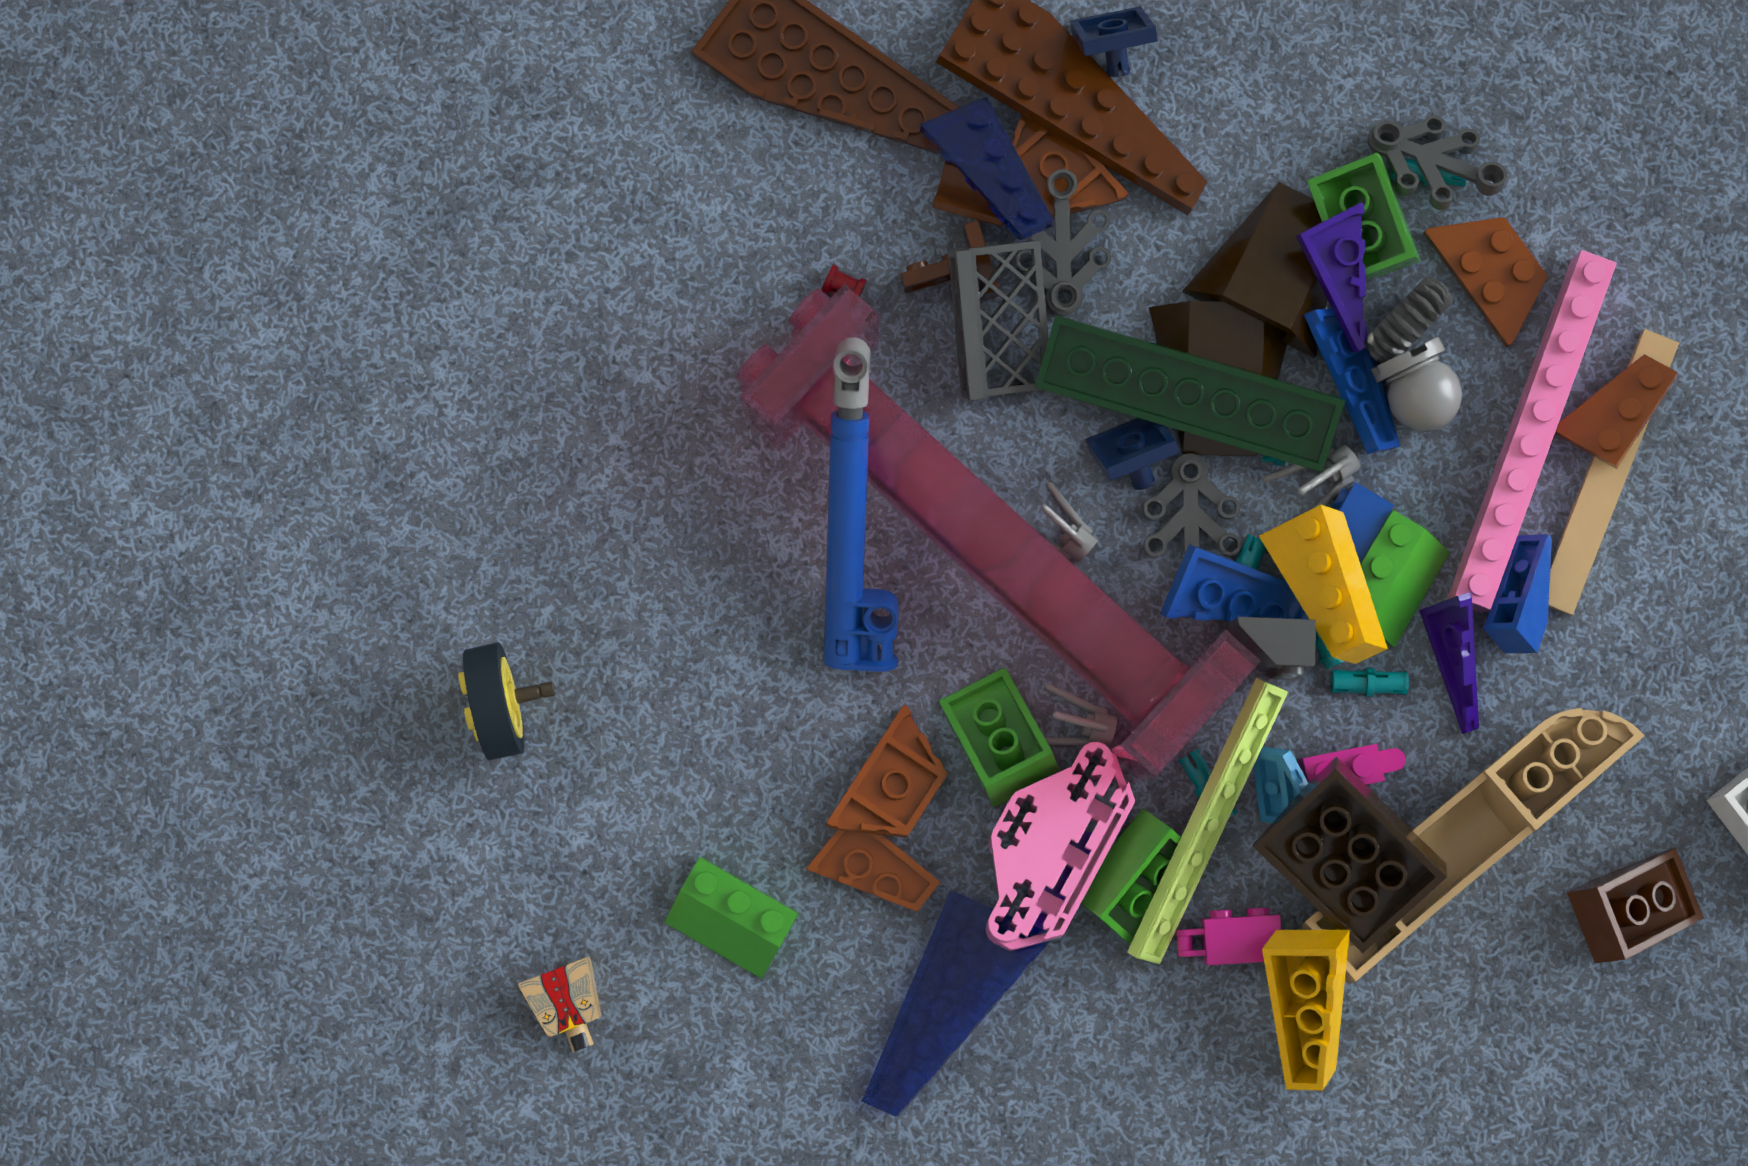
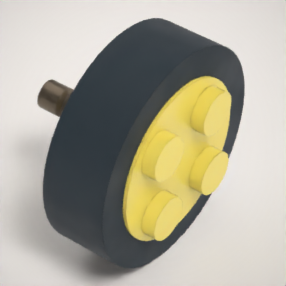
M499 642L465 649L463 652L464 671L459 672L458 677L463 695L467 694L470 706L464 708L468 729L473 730L475 739L479 741L488 761L524 753V732L520 703L538 700L541 697L555 696L553 682L549 681L540 685L536 684L516 689L505 651Z

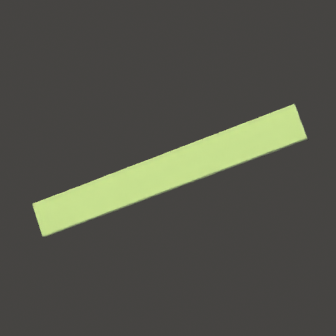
M1258 678L1255 679L1127 951L1135 958L1160 965L1288 693L1287 691Z

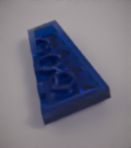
M987 97L921 124L920 131L928 140L932 139L941 149V155L960 170L966 177L965 181L974 191L978 190L988 201V207L1019 241L1052 227L1054 219Z

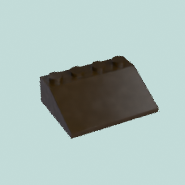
M1337 757L1303 788L1253 843V847L1338 930H1350L1349 941L1362 953L1369 949L1447 878L1446 863Z

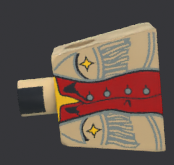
M590 956L518 984L548 1037L565 1031L572 1052L594 1044L586 1023L598 1019L602 1015Z

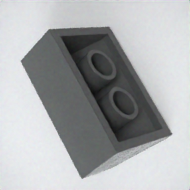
M1237 617L1224 626L1225 635L1260 672H1270V679L1292 680V678H1296L1298 675H1304L1305 670L1315 666L1316 620Z

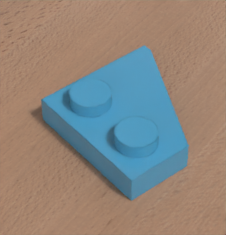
M1262 747L1253 766L1260 821L1273 823L1308 784L1291 750Z

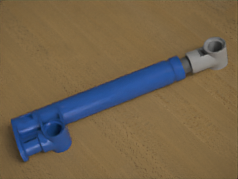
M852 337L846 338L837 346L833 364V403L838 406V410L832 412L830 426L832 432L830 433L824 664L833 669L884 672L893 670L898 666V657L893 654V640L896 639L898 634L899 602L895 594L890 591L863 588L869 435L867 432L869 431L870 420L869 414L863 411V407L868 404L871 354L866 342ZM853 354L858 356L862 363L857 366H850L844 363L842 358L845 355ZM882 608L889 611L890 614L881 617L874 614L873 611Z

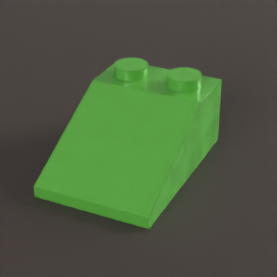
M1005 667L939 700L993 808L1010 800L1016 791L1060 772L1050 746Z

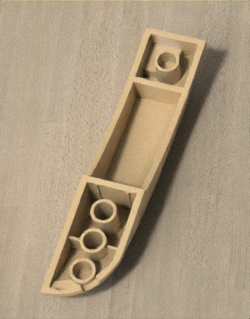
M1582 708L1566 710L1544 720L1412 830L1446 863L1447 878L1364 953L1349 941L1345 975L1347 984L1354 983L1452 898L1531 833L1541 827L1645 735L1627 720L1604 710H1582ZM1319 910L1302 924L1303 930H1338Z

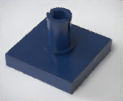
M1141 6L1070 20L1072 36L1085 56L1105 52L1107 74L1109 77H1119L1118 68L1121 70L1122 76L1130 73L1127 56L1128 47L1158 42L1156 27Z
M1140 418L1133 419L1085 439L1090 454L1109 481L1129 474L1132 487L1135 490L1147 489L1155 483L1150 465L1180 453L1176 440L1164 425Z

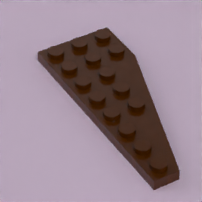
M729 0L691 51L692 56L750 97L973 164L994 134V131L807 0Z
M973 0L936 61L939 65L1187 216L1194 208L1208 182L1090 55L1085 56L1075 39L1055 17L1030 0Z

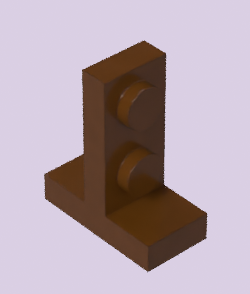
M976 220L964 224L963 234L967 247L986 246L979 221ZM948 254L941 257L942 261L928 265L927 261H920L907 266V271L901 273V282L905 294L950 281ZM989 254L976 255L977 272L988 279L994 271ZM978 279V283H979V286H980V288H981L984 283H982V282ZM995 279V281L992 284L999 289L997 280ZM990 288L983 295L984 301L998 297Z

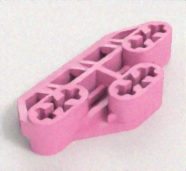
M1100 742L1086 744L1080 750L1072 767L1016 791L994 827L988 843L989 850L993 855L999 900L986 924V934L994 944L1008 951H1013L1062 937L1135 803L1129 782L1126 785L1117 755L1112 753L1105 744ZM1093 755L1099 757V765L1095 767L1080 796L1082 798H1079L1076 802L1070 799V791H1073L1089 764V759ZM1074 769L1077 772L1076 775H1072ZM1113 778L1118 789L1115 790L1109 802L1115 804L1114 809L1094 798L1095 795L1103 798ZM1025 801L1031 804V812L1026 813L1012 839L1013 845H1009L1007 849L1000 846L1002 840L999 837L1004 838L1020 810L1019 805H1023ZM1007 816L1009 821L1003 822L1004 818ZM1090 820H1092L1097 825L1084 847L1090 850V853L1087 854L1069 843L1072 840L1078 844ZM1022 828H1029L1026 834ZM1065 866L1072 868V871L1059 893L1066 897L1063 901L1044 889L1048 887L1053 890ZM1022 885H1025L1029 888L1027 894L1032 898L1025 897L1011 920L1009 927L1014 932L1007 930L1002 935L997 932L999 925L994 921H1003L1017 896L1015 889H1020ZM1003 900L1008 907H1000ZM1020 912H1026V915L1023 919L1019 914ZM1040 912L1047 915L1042 925L1044 930L1048 929L1047 933L1024 939L1019 937L1020 933L1026 937L1028 936Z

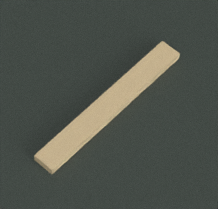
M1644 329L1640 334L1628 367L1645 354L1670 368L1679 342ZM1647 424L1617 469L1592 456L1550 563L1549 608L1569 616L1574 614Z

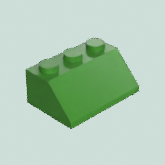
M1378 152L1307 180L1322 222L1360 202L1363 203L1364 214L1361 215L1362 240L1365 239L1363 263L1365 265L1366 279L1383 276L1420 262L1384 159Z
M1395 510L1390 512L1360 563L1385 642L1393 648L1396 646L1450 554V551L1425 528Z
M1142 808L1110 848L1080 904L1131 945L1181 837L1171 827Z
M699 857L664 923L762 979L798 917L799 912L707 859Z

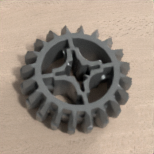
M1433 276L1425 277L1365 338L1364 345L1369 355L1375 361H1379L1382 364L1403 354L1452 304L1454 296L1447 290L1448 288L1441 281L1438 282Z

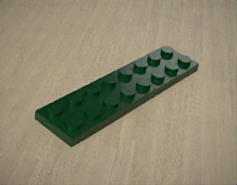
M1057 314L1055 315L1035 383V388L1320 472H1323L1345 404V399Z

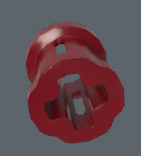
M833 264L823 283L820 294L823 296L830 294L848 303L849 308L854 310L867 280L864 278L858 280L839 271V266Z

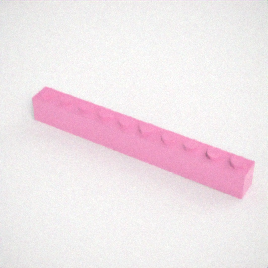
M1581 250L1571 258L1447 600L1470 592L1472 610L1483 613L1492 607L1617 264L1614 261Z

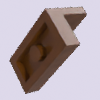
M946 159L932 207L990 224L1004 226L1017 178Z

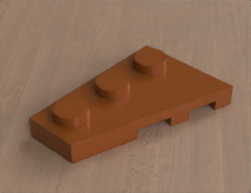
M1644 354L1558 423L1555 434L1617 469L1678 376L1677 371Z
M840 829L834 833L806 868V870L916 912L941 883L884 835Z

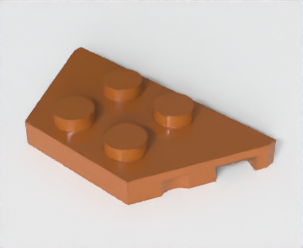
M1021 116L1003 158L1002 166L1013 178H1017V183L1049 219L1054 218V197L1048 193L1046 181L1052 172L1059 169L1071 171L1077 179V189L1069 197L1070 214L1123 201L1128 197L1129 193L1101 162L1025 116ZM1057 178L1054 182L1055 189L1059 192L1065 191L1067 181L1064 178Z
M1505 217L1431 227L1425 230L1423 234L1499 339L1505 347L1511 345L1548 277Z
M906 705L901 707L832 812L825 826L833 829L906 838L910 834L948 773L939 758L935 757L931 751V744L925 734H921L911 717L912 713L909 707Z

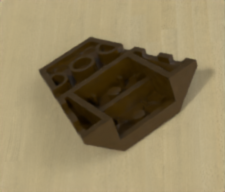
M1278 182L1182 292L1199 301L1219 302L1222 300L1286 332L1281 342L1315 358L1318 345L1304 314L1313 310L1326 309L1327 298L1296 238L1298 234L1322 223L1314 199Z
M1186 301L1149 307L1157 344L1278 379L1287 344L1281 342L1286 332L1226 302ZM1177 430L1183 455L1189 453L1196 455L1257 457L1258 453Z

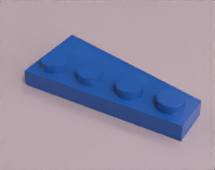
M1332 308L1313 310L1304 314L1341 397L1345 399V406L1367 454L1384 452L1400 447L1382 381L1376 383L1371 369L1377 367L1376 361L1365 348L1358 352H1353Z
M1191 544L1187 548L1160 612L1166 618L1189 617L1205 621L1215 619L1231 622L1237 617L1309 620L1285 579Z

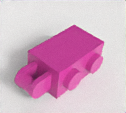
M1377 744L1297 759V763L1308 783L1337 757L1365 785L1385 781L1384 773L1400 770L1406 762L1405 755L1401 750L1391 748L1379 751Z
M1269 907L1247 908V916L1232 917V909L1209 911V918L1200 919L1201 928L1176 930L1178 957L1203 956V964L1205 965L1264 962L1262 948L1276 930H1281L1280 915L1270 914ZM1192 935H1201L1202 949L1193 950Z

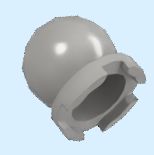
M1439 337L1371 369L1376 383L1385 379L1386 383H1390L1387 400L1391 413L1401 425L1416 431L1430 432L1442 429L1457 414L1463 397L1458 376L1450 366L1438 361L1439 356L1437 354L1445 351Z

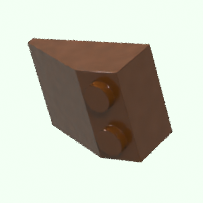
M1676 848L1666 850L1595 878L1567 892L1595 963L1626 960L1704 918Z

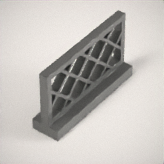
M1040 240L948 249L961 396L971 401L984 399V397L1042 390L1035 388L1036 382H1027L1019 375L1031 357L1041 365L1049 339ZM1031 249L1032 265L1022 275L1009 262L1019 250ZM1008 252L1004 259L997 253ZM990 254L1000 262L988 279L977 272L976 255ZM1005 267L1020 279L1007 296L992 284ZM1032 274L1034 284L1028 280ZM978 279L982 283H984L980 289L978 286ZM1024 284L1035 292V302L1027 312L1012 301ZM988 288L1003 299L991 317L980 308V298ZM1008 304L1023 316L1010 333L996 322ZM1035 311L1037 314V321L1031 317L1035 313ZM981 316L987 320L983 327ZM1027 321L1038 328L1039 337L1030 349L1015 338ZM992 325L1006 336V339L994 354L984 346L983 336ZM1011 342H1014L1026 352L1014 369H1011L999 359ZM1038 349H1040V358L1035 354ZM985 353L990 357L987 363H985ZM997 362L1010 374L1001 386L988 387L986 373ZM1015 378L1021 382L1020 384L1010 385Z

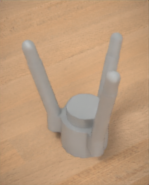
M1346 445L1341 446L1337 450L1330 447L1323 472L1298 489V493L1303 495L1326 479L1333 483L1338 480L1316 505L1327 506L1342 487L1344 488L1354 481L1352 474L1361 469L1360 462L1355 453ZM1292 464L1265 475L1263 481L1269 482L1277 478L1279 479L1306 467Z
M1052 482L1047 483V488L1074 524L1069 526L1047 505H1043L1041 510L1065 532L1058 540L1063 544V547L1009 520L1003 521L1004 527L1057 553L1066 562L1072 557L1079 563L1098 542L1091 535L1093 530L1082 521Z
M1047 683L1045 685L1047 691L1090 712L1086 713L1085 718L1055 711L1053 713L1055 719L1082 726L1081 735H1085L1087 738L1045 737L1049 746H1085L1090 742L1111 745L1116 730L1117 716L1107 714L1108 709L1095 706L1052 684Z

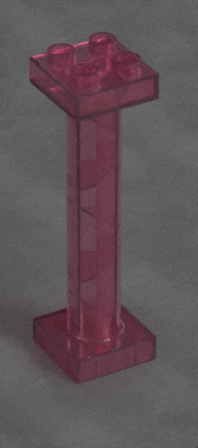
M845 284L831 299L819 288L811 292L799 304L788 320V323L794 327L791 333L793 339L779 354L768 344H764L745 362L736 375V378L742 383L740 388L742 394L739 398L746 420L778 450L803 424L830 447V433L832 432L830 428L831 414L838 410V406L833 403V364L837 346L846 338L855 337L866 342L871 352L879 343V314ZM853 354L845 355L842 358L844 363L850 366H857L861 362V359ZM869 379L868 404L863 407V411L870 416L869 431L867 432L869 435L867 482L1130 721L1131 725L1109 749L1117 756L1118 761L1140 781L1156 777L1261 661L1225 629L1208 640L1186 665L1182 664Z

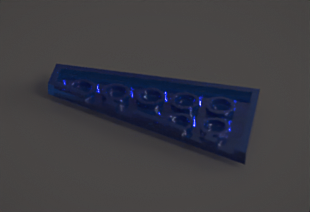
M950 890L862 1102L890 1115L899 1117L1052 940L1008 951L994 944L986 934V924L993 908ZM1006 914L1002 922L995 920L994 922L999 925L997 932L1002 935L1007 930L1014 932L1009 927L1013 917ZM1033 926L1027 937L1021 933L1019 937L1024 939L1047 933V931Z

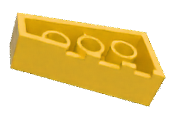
M1320 504L1259 535V538L1309 620H1316V631L1333 658L1357 664L1388 649L1343 512Z
M1276 930L1262 948L1286 1090L1323 1091L1336 1071L1350 930Z

